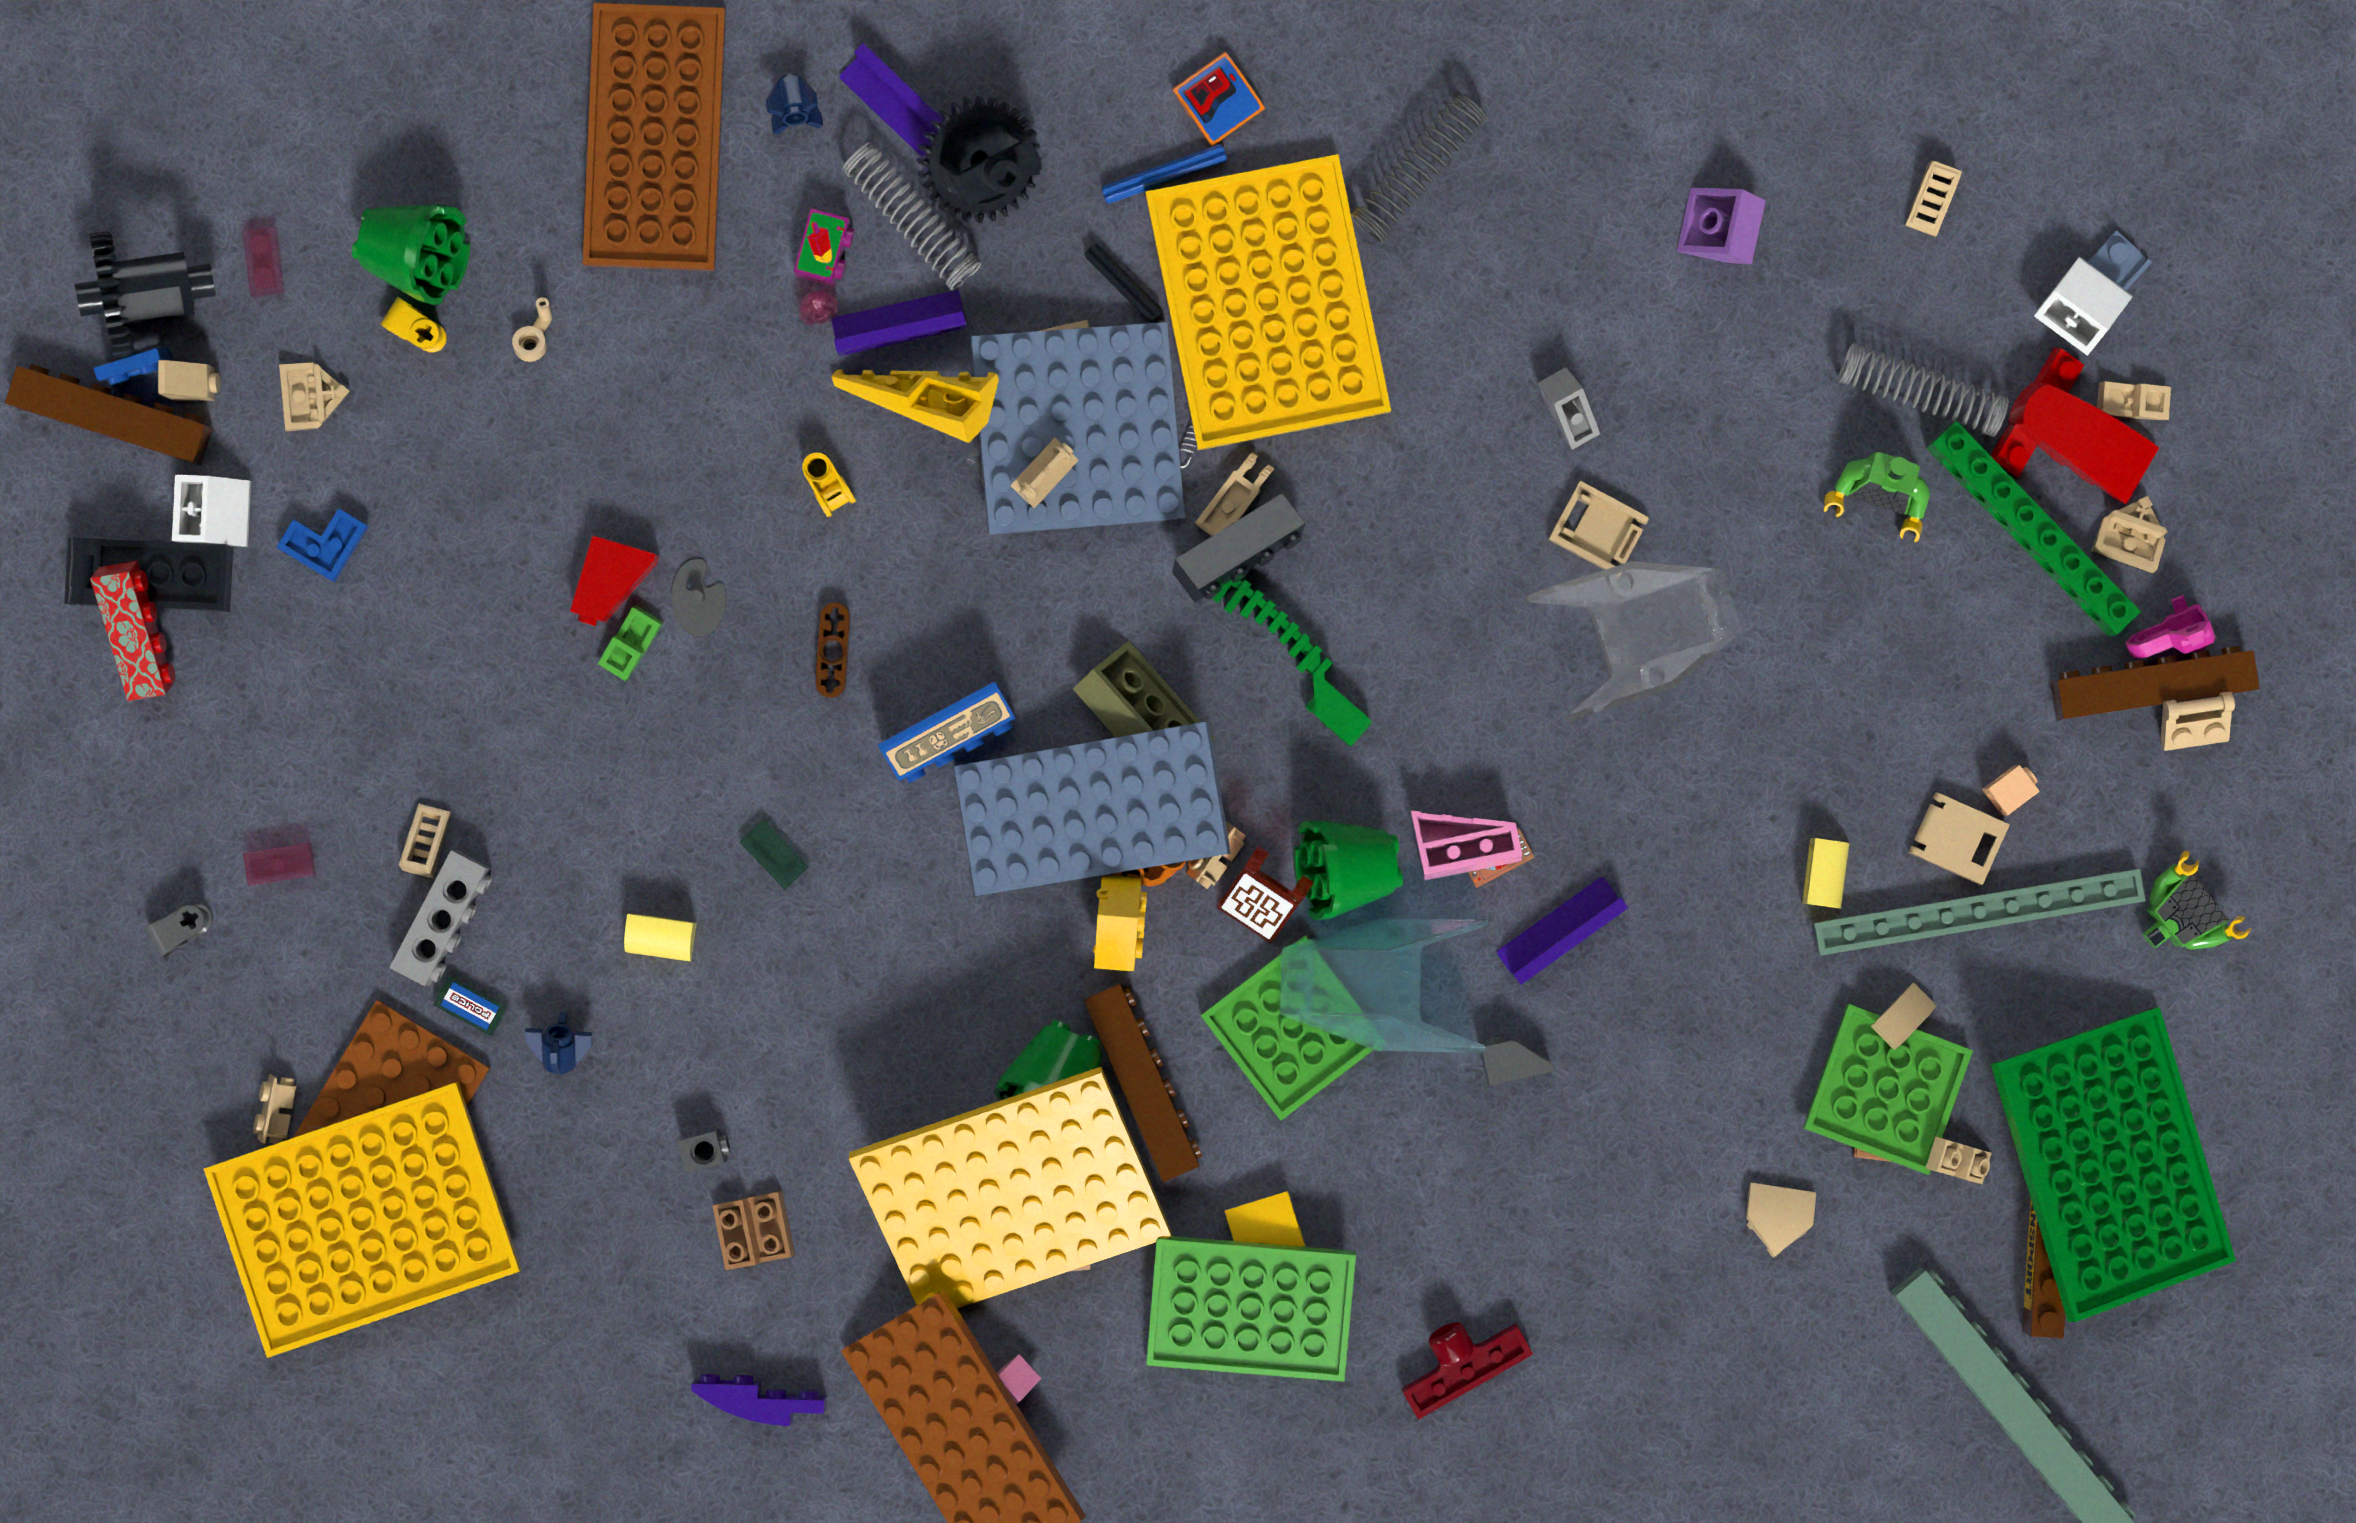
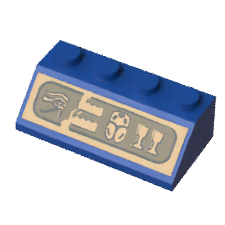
M993 682L878 744V747L899 781L907 779L910 784L925 776L924 769L936 763L937 767L940 768L955 760L953 753L965 748L969 752L984 744L982 737L992 732L997 737L1013 728L1011 722L1016 720V717L999 685Z

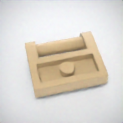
M2222 692L2218 697L2178 703L2176 700L2164 701L2161 726V745L2163 750L2228 742L2232 711L2235 709L2232 692Z

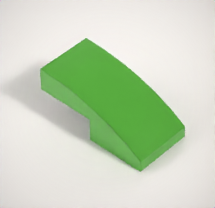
M637 605L633 606L619 632L610 641L598 665L622 680L627 681L664 622Z

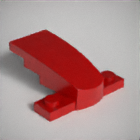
M2054 347L2035 381L2023 389L2016 398L2010 411L2008 426L1990 456L2007 474L2018 478L2038 446L2060 465L2067 466L2084 481L2098 486L2118 502L2127 504L2160 447L2106 412L2069 394L2070 389L2085 365L2062 348Z

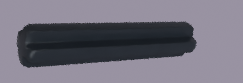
M1093 244L1085 252L1086 259L1149 322H1153L1162 313L1161 307L1099 244Z

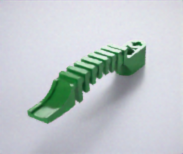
M1244 580L1243 582L1238 581L1236 583L1230 581L1221 586V591L1212 597L1217 603L1221 601L1230 587L1237 590L1224 608L1229 614H1232L1242 598L1246 597L1249 601L1240 612L1243 617L1247 619L1257 606L1261 612L1255 618V622L1261 626L1267 617H1270L1273 622L1268 627V631L1274 635L1279 627H1281L1284 634L1280 637L1279 641L1283 645H1286L1291 638L1295 641L1296 644L1288 654L1295 658L1301 652L1305 658L1296 668L1301 673L1307 670L1312 675L1313 697L1304 707L1310 713L1312 712L1320 719L1319 721L1344 743L1352 747L1373 722L1325 680V672L1333 662L1326 658L1321 664L1320 653L1322 649L1317 645L1313 647L1309 643L1311 638L1305 633L1302 636L1298 631L1299 626L1294 622L1290 624L1286 620L1288 615L1283 611L1280 613L1274 609L1276 604L1271 600L1267 603L1262 598L1264 596L1263 593L1259 590L1254 592L1250 589L1251 584L1248 581Z

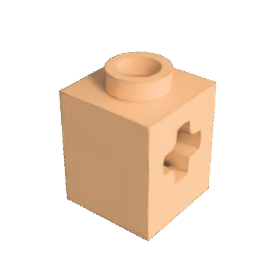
M2020 765L2012 766L1982 789L2001 816L2009 815L2040 792L2035 786L2038 781L2034 774L2027 767L2022 768Z

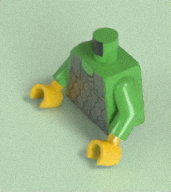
M1874 452L1866 459L1854 460L1846 465L1834 486L1836 491L1828 492L1824 497V512L1827 511L1829 506L1837 505L1835 516H1841L1844 512V495L1903 515L1908 513L1910 517L1904 520L1900 537L1903 539L1905 531L1912 530L1916 533L1914 542H1917L1923 526L1920 519L1924 517L1930 497V489L1925 480L1918 476L1919 465L1908 462L1903 457H1893L1881 452Z
M2184 851L2180 855L2178 864H2173L2155 879L2149 896L2151 906L2146 911L2156 923L2142 935L2154 949L2168 938L2175 947H2185L2189 950L2212 948L2232 940L2233 937L2243 939L2251 931V928L2246 931L2237 929L2236 923H2240L2245 919L2242 915L2234 918L2230 926L2226 925L2230 920L2193 876L2198 870L2200 861H2196L2193 865H2187L2183 862L2189 858V851Z

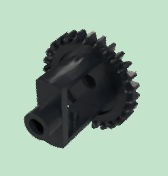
M976 96L974 106L969 98L964 97L962 109L955 102H951L952 114L949 115L941 109L939 113L942 122L939 123L933 119L929 121L935 129L934 133L923 131L922 134L930 140L929 144L918 145L919 149L927 153V155L917 158L919 164L927 166L918 172V176L921 178H929L922 185L923 189L926 191L933 190L929 196L930 200L933 202L941 200L938 208L944 212L950 208V216L957 218L962 212V220L965 222H969L972 215H974L975 221L982 223L985 213L990 221H996V210L1004 217H1007L1008 204L1015 209H1019L1016 197L1019 196L1026 200L1029 198L1024 191V187H1036L1029 179V176L1040 175V170H1042V158L1037 152L1041 146L1036 141H1030L1037 133L1033 129L1025 130L1030 121L1025 117L1018 120L1021 112L1016 108L1009 111L1010 104L1002 101L997 107L998 102L994 97H990L985 105L984 98ZM980 150V160L975 164H971L972 154Z
M107 231L89 234L98 280L74 284L81 317L105 314L114 359L130 357L135 353L132 336L129 335L131 330L127 325L195 315L193 300L216 296L210 263L187 267L184 252L114 262L117 257L114 254H110L115 250V247L112 245L113 237Z

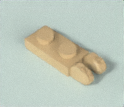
M1253 452L1247 457L1237 472L1234 470L1195 522L1198 527L1211 537L1242 517L1260 493L1261 486L1274 470L1268 464L1262 469L1258 475L1259 477L1253 484L1245 479L1243 476L1254 466L1258 457Z

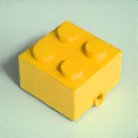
M1102 875L1101 889L1097 890L1096 894L1099 898L1096 945L1093 947V952L1095 953L1094 968L1134 971L1135 958L1142 959L1143 939L1141 938H1144L1147 892H1141L1142 878Z

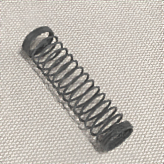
M1455 91V94L1451 96V102L1445 103L1446 111L1439 110L1438 115L1440 119L1432 118V126L1425 127L1426 135L1419 134V143L1412 142V151L1405 150L1404 155L1406 159L1398 158L1397 163L1399 167L1391 166L1392 175L1385 174V183H1377L1378 191H1370L1372 200L1365 198L1363 200L1365 208L1359 206L1351 214L1352 220L1359 228L1365 230L1363 228L1365 226L1367 229H1371V233H1367L1374 240L1383 242L1385 237H1387V232L1384 228L1392 231V227L1372 212L1366 201L1381 208L1395 223H1399V220L1388 209L1378 203L1373 193L1388 200L1395 210L1402 215H1406L1403 208L1384 194L1380 185L1396 193L1407 206L1413 207V204L1403 194L1390 185L1387 177L1403 185L1411 196L1419 199V195L1410 186L1401 181L1393 169L1404 173L1419 189L1426 191V187L1408 173L1400 161L1411 165L1420 173L1422 178L1429 183H1433V179L1425 171L1411 162L1407 153L1416 156L1427 165L1430 171L1440 175V171L1432 163L1417 153L1414 145L1423 148L1434 157L1438 164L1447 167L1446 162L1440 156L1424 145L1421 137L1430 140L1441 148L1440 150L1445 156L1454 159V156L1447 148L1430 136L1428 129L1437 132L1444 139L1446 138L1448 144L1453 149L1460 151L1459 145L1440 131L1434 121L1444 124L1445 127L1455 132L1454 135L1457 139L1467 143L1465 136L1445 122L1441 113L1449 115L1458 123L1460 122L1465 132L1474 135V131L1463 120L1451 113L1448 105L1456 107L1458 111L1463 112L1465 115L1467 114L1468 120L1477 127H1481L1485 120H1487L1484 110L1466 94ZM1463 106L1467 107L1474 115L1465 110ZM1369 214H1371L1372 216H1374V217L1380 222V224H1379L1374 218H1372Z

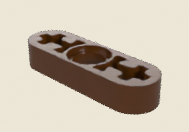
M840 603L827 604L820 613L815 684L818 692L827 698L839 697L845 691L847 682L851 616L849 610ZM837 608L839 609V614L845 617L844 621H839L837 625V632L844 631V638L835 635L824 637L825 630L832 632V622L826 620L827 614H832L833 609ZM831 641L839 642L843 648L842 655L836 660H829L824 654L826 644ZM823 663L832 666L842 664L841 671L834 669V678L840 681V686L834 687L832 693H828L827 687L822 686V680H827L829 677V669L822 670Z

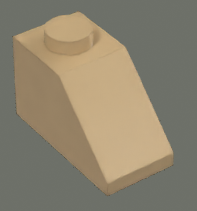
M158 360L159 394L174 401H215V393H219L221 385L219 373H215V368L208 364Z

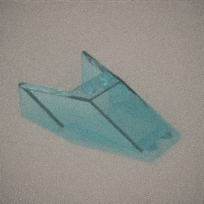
M1381 918L1283 947L1281 949L1280 1015L1376 1051L1451 1054L1485 1053L1484 1045L1429 1025L1421 1020L1420 980L1421 951L1425 945L1488 926V919Z

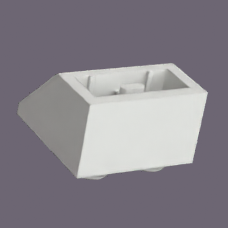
M2079 256L2038 308L2034 317L2088 356L2133 295Z
M175 475L172 541L248 547L251 481L213 476Z

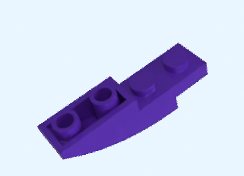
M701 1374L700 1380L695 1379L691 1384V1391L720 1410L740 1418L764 1424L791 1426L793 1423V1413L824 1414L827 1408V1396H819L818 1390H799V1395H786L785 1389H767L766 1394H761V1381H753L752 1375H734L733 1380H720L719 1374Z

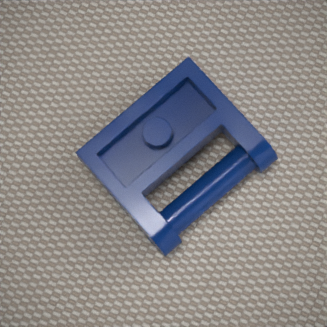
M155 348L93 369L98 381L108 380L109 384L113 387L129 380L130 377L158 371V360L174 361L169 348Z

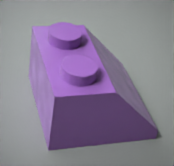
M1690 188L1677 252L1726 263L1752 264L1766 200L1743 189Z

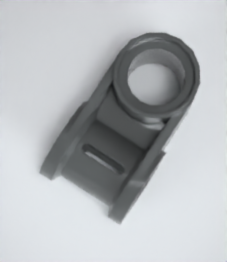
M203 904L186 905L170 915L153 922L145 928V931L161 958L173 954V949L179 946L183 948L189 941L206 932L213 923V914ZM197 913L199 918L195 920L196 925H191L189 920L193 918L192 914Z

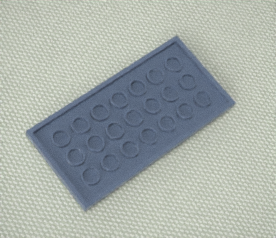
M1209 722L954 766L975 896L1231 854Z

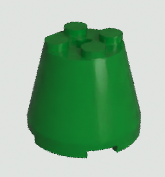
M443 204L367 208L361 216L362 225L359 230L358 239L352 246V256L354 259L359 260L364 270L420 302L438 305L443 303V297L450 289H458L465 275L471 243L465 242L463 226L467 220L459 209Z
M1324 820L1304 821L1299 825L1298 831L1302 835L1300 845L1294 847V872L1299 896L1305 895L1311 907L1308 908V915L1312 919L1324 920L1334 918L1390 895L1396 887L1402 886L1403 874L1398 867L1396 856L1399 852V841L1395 834L1389 835L1385 829Z
M1053 1020L1051 1025L1042 1026L999 1078L993 1091L994 1095L998 1099L1003 1100L1004 1097L1010 1098L1098 1068L1102 1058V1052L1099 1049L1101 1042L1087 1034H1083L1081 1037L1071 1032V1028L1067 1024Z

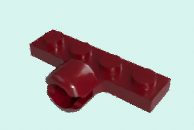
M1459 1322L1447 1323L1435 1330L1428 1341L1438 1359V1366L1402 1387L1401 1390L1419 1420L1532 1356L1533 1353L1516 1323L1477 1344L1472 1342L1463 1324Z

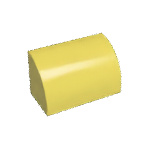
M1810 838L1802 904L1841 909L1849 843Z
M627 914L624 939L625 952L691 962L697 923L639 914Z

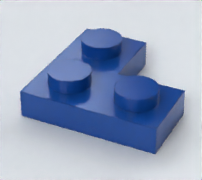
M338 508L322 536L293 519L276 548L329 580L336 582L369 526Z

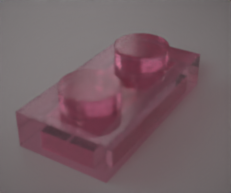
M270 227L242 231L250 296L260 297L284 294L285 288L277 228Z
M311 843L243 854L248 886L316 876Z

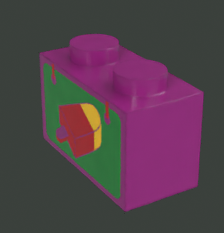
M810 209L793 271L796 276L835 286L836 279L842 280L846 268V260H842L845 247L851 248L855 235V229L850 228L852 223L849 218Z

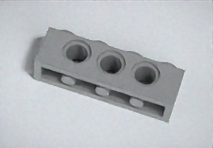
M451 850L389 968L423 986H429L433 981L437 983L446 969V965L442 962L447 953H453L460 943L462 936L458 932L463 922L468 924L476 912L477 906L473 905L477 895L479 893L483 895L492 881V877L488 875L492 868L457 850ZM457 881H462L467 889L466 895L460 900L455 898L452 893V887ZM442 910L447 911L451 916V923L446 929L441 928L437 923V915ZM427 939L431 940L436 947L435 954L431 958L424 956L421 950L423 942Z

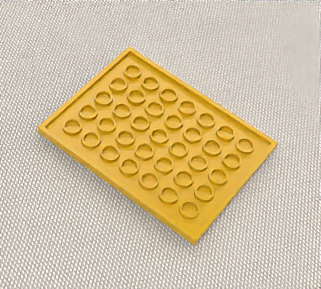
M1339 154L1145 192L1197 451L1391 412Z
M1102 1067L849 1152V1161L916 1305L945 1289L955 1307L960 1308L1155 1243L1157 1238L1167 1239L1171 1237L1169 1224Z
M459 1082L204 1168L267 1358L522 1270Z

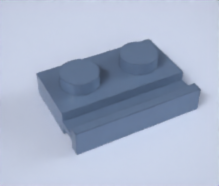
M2116 230L2091 257L2088 263L2127 291L2152 261L2140 254L2141 252Z

